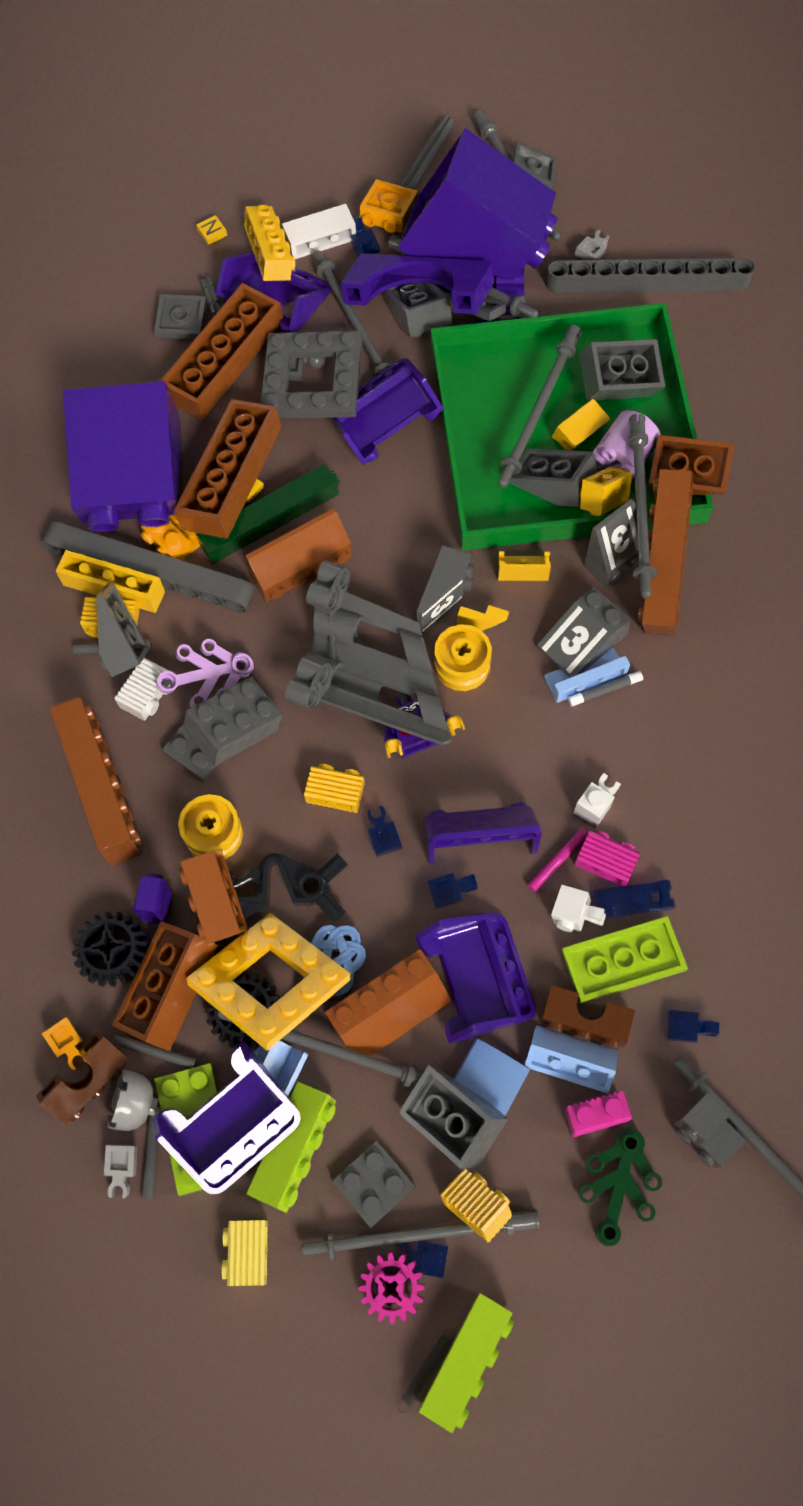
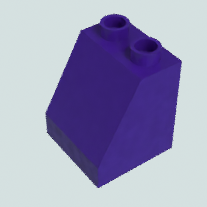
M464 128L417 196L398 249L408 256L492 261L494 276L514 279L526 264L534 269L537 268L550 248V243L545 241V239L553 230L558 219L557 216L551 213L556 192L471 131Z
M165 381L63 390L70 498L73 512L82 523H88L89 530L95 532L114 531L119 528V520L138 519L139 525L143 527H162L168 525L169 516L176 515L174 509L182 496V440L180 416Z

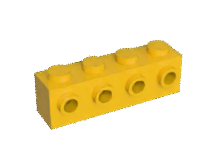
M246 206L244 228L263 281L291 280V272L295 270V258L290 254L289 242L285 241L284 229L280 228L279 216L275 215L272 206Z
M65 550L56 569V573L63 586L96 596L107 583L113 581L122 599L136 600L139 609L153 613L157 612L165 594L159 577Z

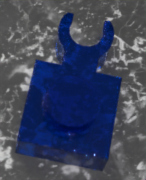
M379 806L381 816L378 818H374L371 815V811L368 810V819L375 826L368 829V834L376 857L402 849L394 821L385 823L386 814L382 806Z
M419 1241L417 1250H413L403 1243L396 1245V1247L406 1249L407 1257L405 1263L414 1260L417 1262L414 1267L415 1273L423 1271V1275L444 1278L448 1246Z

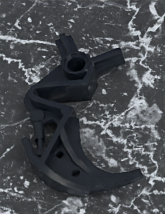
M338 853L318 871L282 854H268L260 862L259 867L251 868L248 874L236 879L233 883L235 888H240L251 881L258 885L255 892L249 897H238L244 918L265 909V905L270 904L271 869L275 865L279 866L295 906H312L317 904L333 923L339 920L346 912L328 893L330 891L328 883L348 866ZM231 870V871H229V872H230L231 878L233 879L236 875H235L234 872ZM315 880L319 882V889L315 893H307L305 891L307 882ZM226 938L213 942L218 945L214 956L223 950Z

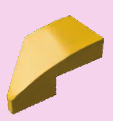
M488 605L487 611L484 614L461 606L457 616V625H472L483 631L506 621L509 611Z

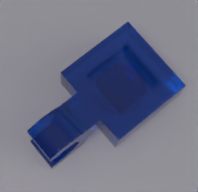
M360 215L352 217L356 226V234L350 235L357 256L359 257L361 253L375 254L380 252V246L372 229H364Z
M454 873L427 881L436 909L462 901L460 893L478 889L475 875L456 880Z
M669 1010L667 1040L696 1043L698 1035L717 1037L720 1022L698 1021L699 1013Z

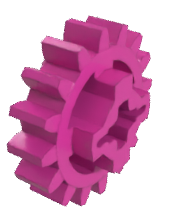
M394 1252L389 1253L388 1260H385L384 1256L380 1254L377 1256L378 1265L370 1261L367 1267L371 1272H363L360 1276L366 1281V1284L358 1287L359 1291L366 1292V1296L361 1300V1303H370L371 1307L368 1310V1314L371 1315L377 1311L379 1313V1322H382L386 1316H389L390 1324L396 1322L397 1316H400L404 1322L408 1319L407 1311L412 1314L418 1311L414 1303H422L424 1301V1297L418 1294L419 1291L426 1288V1284L418 1282V1279L423 1275V1271L415 1273L413 1269L417 1262L414 1260L409 1265L405 1263L406 1254H402L399 1260L395 1258ZM395 1266L401 1268L398 1273H389L383 1268ZM410 1278L412 1283L411 1297L406 1291V1280ZM373 1280L378 1284V1295L376 1297L373 1293ZM396 1281L398 1283L396 1291L399 1294L396 1292L389 1294L387 1292L388 1283ZM395 1302L401 1308L390 1309L384 1307V1305Z

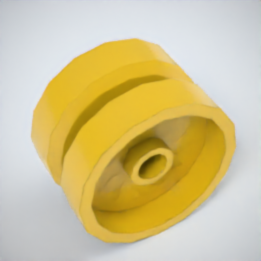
M459 624L449 627L438 637L435 643L434 669L437 678L446 687L456 691H468L477 688L485 682L490 672L492 646L489 638L482 630L472 625Z
M211 794L198 796L187 803L180 814L178 822L179 832L192 855L198 856L213 850H222L226 860L235 854L241 845L243 838L242 823L231 802L225 798Z

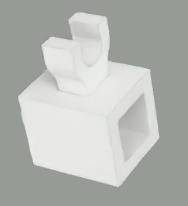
M605 773L600 777L598 786L591 782L577 802L574 810L575 815L595 828L611 808L615 798L613 794L617 792L621 785L616 781L613 787H606L604 782L607 780L608 775Z
M561 885L551 916L554 924H557V928L567 932H572L573 929L581 932L585 920L603 926L606 914H604V909L590 906L591 899L588 892Z

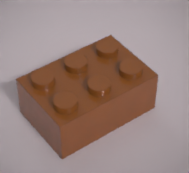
M213 850L181 861L182 868L179 869V874L183 884H188L191 895L188 896L191 910L193 912L197 911L200 923H197V929L201 939H206L207 944L248 930L223 851Z

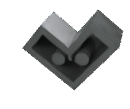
M708 1093L696 1099L673 1123L677 1128L675 1131L677 1136L687 1145L691 1143L699 1151L697 1153L698 1157L708 1167L712 1165L715 1168L722 1167L746 1142L726 1121L730 1115Z

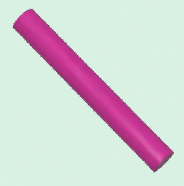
M581 827L529 882L528 888L536 892L586 839L588 831Z

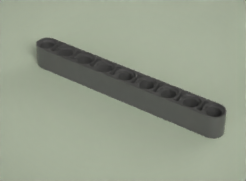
M748 258L553 261L548 266L546 286L553 293L741 291L750 286L755 271V264Z
M59 522L51 523L41 543L45 550L62 557L65 550L154 575L160 578L164 589L241 613L246 612L255 592V587L243 579Z

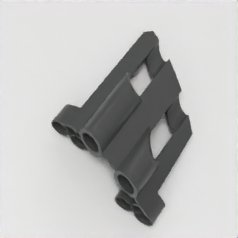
M324 560L318 570L317 582H313L310 585L306 596V602L315 607L313 621L315 636L312 650L307 652L306 656L300 660L296 672L297 677L288 684L285 700L310 710L319 702L442 746L451 743L419 622L348 593L347 588L351 575L350 568ZM360 623H367L401 635L407 660L366 647L358 637V625ZM385 686L416 697L422 717L380 703L379 691L381 687Z

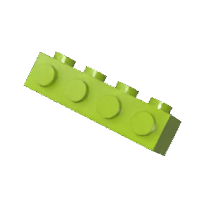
M297 1082L290 1097V1100L300 1113V1123L293 1132L263 1157L247 1191V1195L285 1213L297 1200L299 1184L307 1176L311 1167V1157L314 1151L320 1147L323 1140V1130L327 1122H330L336 1110V1100L330 1095L300 1082Z
M478 1293L419 1408L420 1414L450 1433H453L455 1427L459 1429L463 1427L470 1412L465 1407L471 1396L475 1399L478 1397L485 1380L481 1379V1376L486 1366L489 1368L493 1367L500 1352L496 1349V1346L501 1337L505 1339L508 1337L514 1325V1321L510 1319L513 1314L512 1312L483 1294Z

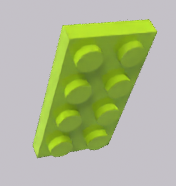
M668 916L564 947L561 950L575 992L579 993L578 1000L580 1004L688 970Z
M211 1063L155 1078L161 1111L167 1108H174L179 1110L186 1118L218 1092ZM170 1154L178 1196L203 1190Z

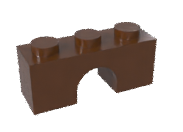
M551 985L540 1022L546 1024V1029L557 1033H562L563 1030L573 1032L575 1038L583 1041H590L593 1038L602 1041V1046L618 1050L619 1047L623 1048L627 1044L635 1013L634 1009L607 1002L603 1007L600 1018L588 1020L583 1018L577 1010L579 993Z
M100 1031L79 1050L81 1057L88 1063L86 1076L78 1082L71 1083L56 1074L36 1095L39 1103L64 1126L69 1121H75L84 1111V1105L91 1098H97L103 1092L104 1084L112 1076H118L126 1066L125 1062L128 1058Z

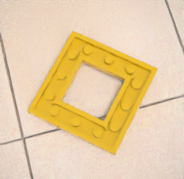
M271 913L187 977L188 986L267 1051L350 981V973ZM271 951L305 978L267 1009L232 980L267 952Z

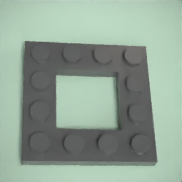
M362 331L268 333L261 404L276 406L279 419L356 417L363 342ZM336 357L333 391L288 392L291 358Z

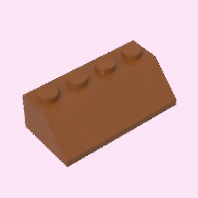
M333 508L245 555L251 580L267 603L270 600L279 599L285 592L292 588L301 587L307 580L317 576L319 567L324 560L336 564L345 563L352 556V548L338 513Z
M161 921L112 1026L149 1044L170 1051L197 993L188 986L187 977L213 958L218 945L215 943L207 944L206 939L202 940L200 936Z
M419 949L327 1010L325 1015L346 1048L373 1056L450 1004L452 1000L437 972L422 950Z

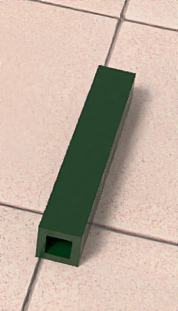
M323 464L243 508L228 539L197 533L199 545L213 565L338 496L339 478L333 470L330 472L327 466Z

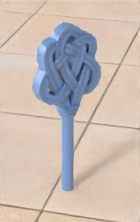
M333 925L323 926L316 932L310 943L331 959L333 952H340V955L334 958L333 961L341 967L344 966V969L350 973V981L334 993L331 998H342L351 992L354 986V975L363 968L367 960L366 951L361 945L360 934L355 927L348 925L338 927ZM344 937H351L352 941H345ZM261 1045L254 1052L258 1058H260L264 1049Z

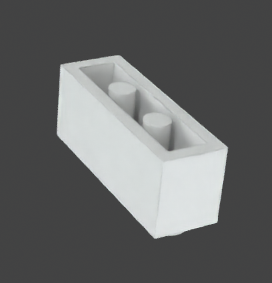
M346 204L282 223L285 241L289 242L290 254L295 259L313 254L316 250L323 251L356 240L355 222Z

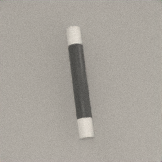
M640 670L569 696L568 702L571 707L642 681L643 675Z

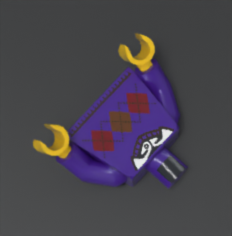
M405 693L397 695L396 700L399 704L397 709L422 717L418 700L414 702L412 696ZM443 710L451 736L456 735L454 730L457 728L465 730L460 716H452ZM389 726L385 728L383 739L387 758H391L390 754L392 752H398L400 757L404 758L439 745Z

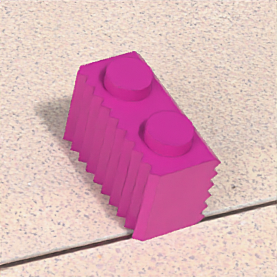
M589 831L575 866L625 888L641 853L637 852L636 847L630 843L621 842L619 844L610 840L611 837L605 832L596 831L594 833Z
M621 1090L618 1093L614 1092L607 1096L603 1095L600 1098H592L590 1101L585 1100L584 1103L580 1101L578 1104L574 1103L573 1106L568 1105L564 1111L572 1138L623 1124L632 1119L625 1094Z

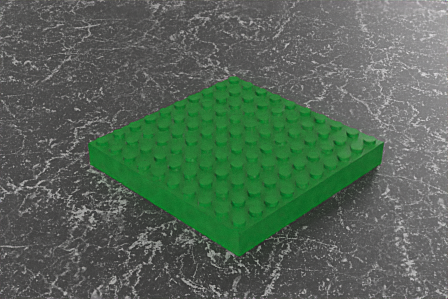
M666 303L431 328V352L438 398L444 409L441 411L462 551L591 536L592 529L618 509H612L602 516H594L589 511L580 509V507L555 505L513 484L508 483L504 488L498 484L504 470L501 466V461L503 458L511 456L558 357L556 347L563 340L570 325H575L582 331V335L575 347V355L572 358H567L523 453L526 449L565 450L557 440L552 438V435L561 423L590 402L586 399L579 353L591 342L657 339L665 387L652 397L596 400L597 404L611 419L571 451L593 452L620 413L626 410L636 411L650 418L663 436L697 439ZM655 449L645 462L648 529H653L651 525L652 519H650L651 503H656L654 501V493H651L649 486ZM634 478L631 481L629 500L632 499L636 505ZM692 495L689 525L708 523L713 510L711 495Z

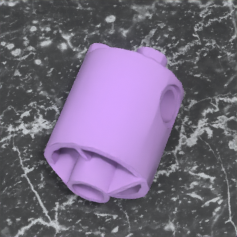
M626 410L620 413L593 452L598 469L602 471L612 466L632 472V481L635 478L634 450L628 445V436L630 435L629 417L637 414L638 423L639 414L641 413ZM645 416V433L648 435L649 442L644 446V463L656 448L658 435H661L658 427L647 416Z

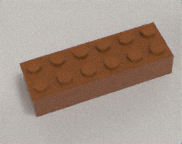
M242 283L161 379V381H165L175 406L203 421L266 344L268 333H275L279 328L280 321L283 319L281 303Z
M231 399L174 509L182 530L228 539L282 428L276 406Z
M660 469L659 478H654L653 482L654 501H656V503H651L650 519H652L651 525L653 529H648L650 566L657 569V576L651 579V596L643 598V601H645L644 606H639L638 621H640V626H643L645 634L676 636L693 493L692 471Z
M77 697L50 707L98 851L110 866L142 855L139 848L143 844L138 830H135L132 823L134 821L132 811L124 800L126 794L121 782H118L116 774H118L113 760L109 757L108 751L110 750L105 737H102L99 730L101 729V724L97 715L94 714L91 705H85L81 697Z

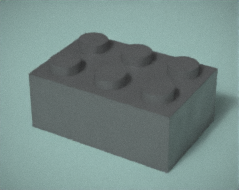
M657 339L591 342L579 353L587 401L592 399L596 401L652 397L665 387Z
M249 677L187 710L183 728L215 767L276 733L279 730L283 714L256 681Z

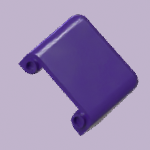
M250 251L224 258L215 294L224 298L223 300L227 302L237 288L244 283L280 302L283 319L280 321V331L283 333H294L303 327L330 294L331 287L327 282L296 266L295 270L291 272V280L263 281L254 253Z
M404 358L359 388L356 417H333L332 419L362 465L378 457L379 454L375 446L420 415L426 418L427 421H431L444 409L425 377L408 358Z
M514 803L510 807L451 813H446L444 810H436L430 812V815L425 818L429 864L434 863L435 848L529 840L531 854H537L542 836L541 826L531 807L526 806V803Z
M489 913L440 919L415 935L418 946L426 957L440 956L458 1016L449 1019L445 1024V1034L449 1044L528 1021L535 1016L536 1006L509 925L502 915Z
M245 1041L233 1050L230 1058L232 1067L238 1075L199 1109L186 1118L179 1110L167 1108L152 1119L155 1138L192 1178L210 1194H218L226 1190L293 1132L300 1123V1113L296 1106Z

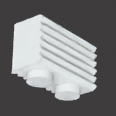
M144 658L141 664L133 670L124 686L121 687L118 695L115 696L118 706L143 721L149 715L153 716L159 707L158 701L163 694L167 695L157 689L156 679L160 673L169 670ZM162 680V685L166 688H169L171 685L168 680Z

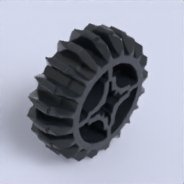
M106 912L103 920L99 915H95L94 924L85 921V926L88 929L86 931L78 930L77 933L82 937L81 940H73V944L79 947L72 951V955L78 958L74 965L77 968H81L80 975L83 977L88 976L90 983L93 984L98 980L100 987H104L107 981L111 987H116L117 979L122 984H126V975L129 974L134 978L136 973L133 969L141 967L142 963L139 959H143L146 952L141 950L149 947V943L143 940L147 934L144 930L139 931L141 925L139 922L132 923L133 918L130 915L123 919L121 912H117L114 917H112L110 912ZM114 929L129 933L131 942L117 940ZM102 934L101 940L93 944L94 940ZM113 944L116 948H112L111 954H108L106 950H110V945ZM129 954L127 959L119 966L120 958ZM90 957L104 958L107 970L95 968Z
M244 971L241 974V980H238V977L232 980L242 989H252V993L248 992V994L257 1001L262 994L265 997L267 1009L281 998L279 995L272 996L277 989L274 985L267 987L269 983L267 978H263L258 983L259 975L257 973H254L249 980L248 973ZM214 1006L205 1008L207 1014L214 1015L209 1017L206 1022L208 1025H215L211 1033L214 1036L220 1034L218 1040L221 1043L229 1039V1047L234 1048L238 1041L239 1044L243 1041L247 1044V1041H250L253 1048L257 1047V1042L249 1035L235 1032V1029L239 1027L234 1023L229 1022L225 1026L223 1019L218 1017V1010Z

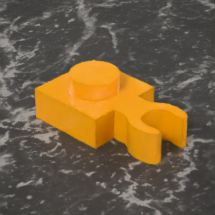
M65 1017L43 1032L42 1035L57 1058L66 1053L70 1068L76 1070L78 1068L73 1060L75 1056L80 1055L76 1045L82 1042L83 1039L70 1019Z

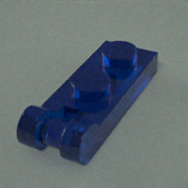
M670 880L597 889L593 892L595 906L604 909L605 918L675 909L674 899H671L669 891L672 889ZM659 893L660 901L652 902L651 894Z

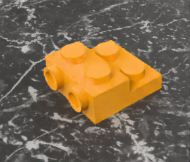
M376 179L360 205V221L368 227L379 226L389 233H402L409 220L410 211L416 202L418 191Z
M176 515L169 516V524L162 527L140 526L142 529L140 535L149 546L153 544L159 554L183 560L200 547L197 533L182 530Z

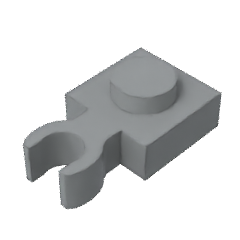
M596 231L593 239L587 236L577 246L574 255L582 260H599L605 253L610 236L607 235L606 238H600L601 231Z
M106 1145L104 1176H112V1183L108 1187L109 1198L115 1196L116 1186L122 1187V1198H126L129 1195L130 1185L127 1177L136 1176L138 1145Z

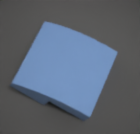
M476 1038L453 1079L487 1100L506 1116L530 1069Z

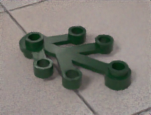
M632 1128L620 1131L616 1136L613 1147L599 1155H590L585 1161L586 1169L590 1173L595 1174L602 1171L604 1164L620 1157L618 1169L591 1185L585 1184L581 1186L578 1190L579 1199L583 1203H591L596 1199L597 1195L613 1186L606 1220L601 1222L596 1228V1238L604 1246H614L620 1241L621 1230L618 1226V1220L625 1191L636 1208V1215L639 1220L643 1222L651 1221L656 1214L654 1206L646 1202L630 1174L632 1161L644 1178L643 1185L648 1191L654 1192L659 1190L662 1186V1178L659 1174L653 1172L643 1155L645 1149L644 1137L639 1131ZM627 1138L634 1139L636 1143L634 1149L627 1148L625 1144ZM592 1158H596L600 1162V1167L597 1170L592 1169L589 1165V1161ZM650 1176L655 1177L658 1181L655 1188H651L647 1183ZM584 1188L591 1189L593 1196L590 1200L583 1198L582 1190ZM643 1206H647L650 1209V1217L644 1218L641 1215L640 1211ZM607 1227L612 1228L615 1233L611 1240L604 1236V1230Z

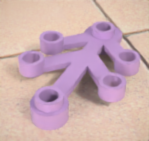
M205 639L200 645L202 654L206 656L215 655L225 662V664L216 665L192 651L189 645L182 644L175 652L176 658L182 662L189 661L201 669L178 675L171 671H164L157 677L156 687L160 692L169 694L177 686L205 680L198 694L194 695L190 700V706L193 708L196 706L194 703L196 698L201 699L202 702L207 700L219 676L230 674L224 687L219 689L215 695L236 685L240 678L248 677L254 669L252 658L241 652L233 655L218 646L213 639ZM206 643L211 644L213 650L207 651L204 645ZM181 649H185L188 652L187 657L180 655ZM241 662L244 665V670H239L236 667V663ZM162 680H168L171 684L170 687H164Z

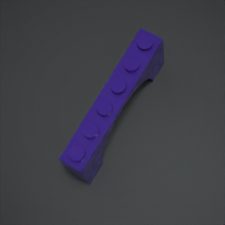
M361 253L341 282L344 303L366 306L375 296L387 289L408 283L425 282L441 285L451 291L454 313L477 314L494 284L492 261Z

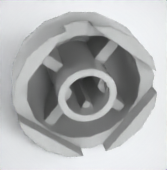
M122 1070V1076L119 1075L110 1105L112 1110H114L113 1116L108 1115V1128L119 1131L135 1130L145 1123L148 1115L154 1116L158 1098L153 1097V1087L146 1077L133 1071Z

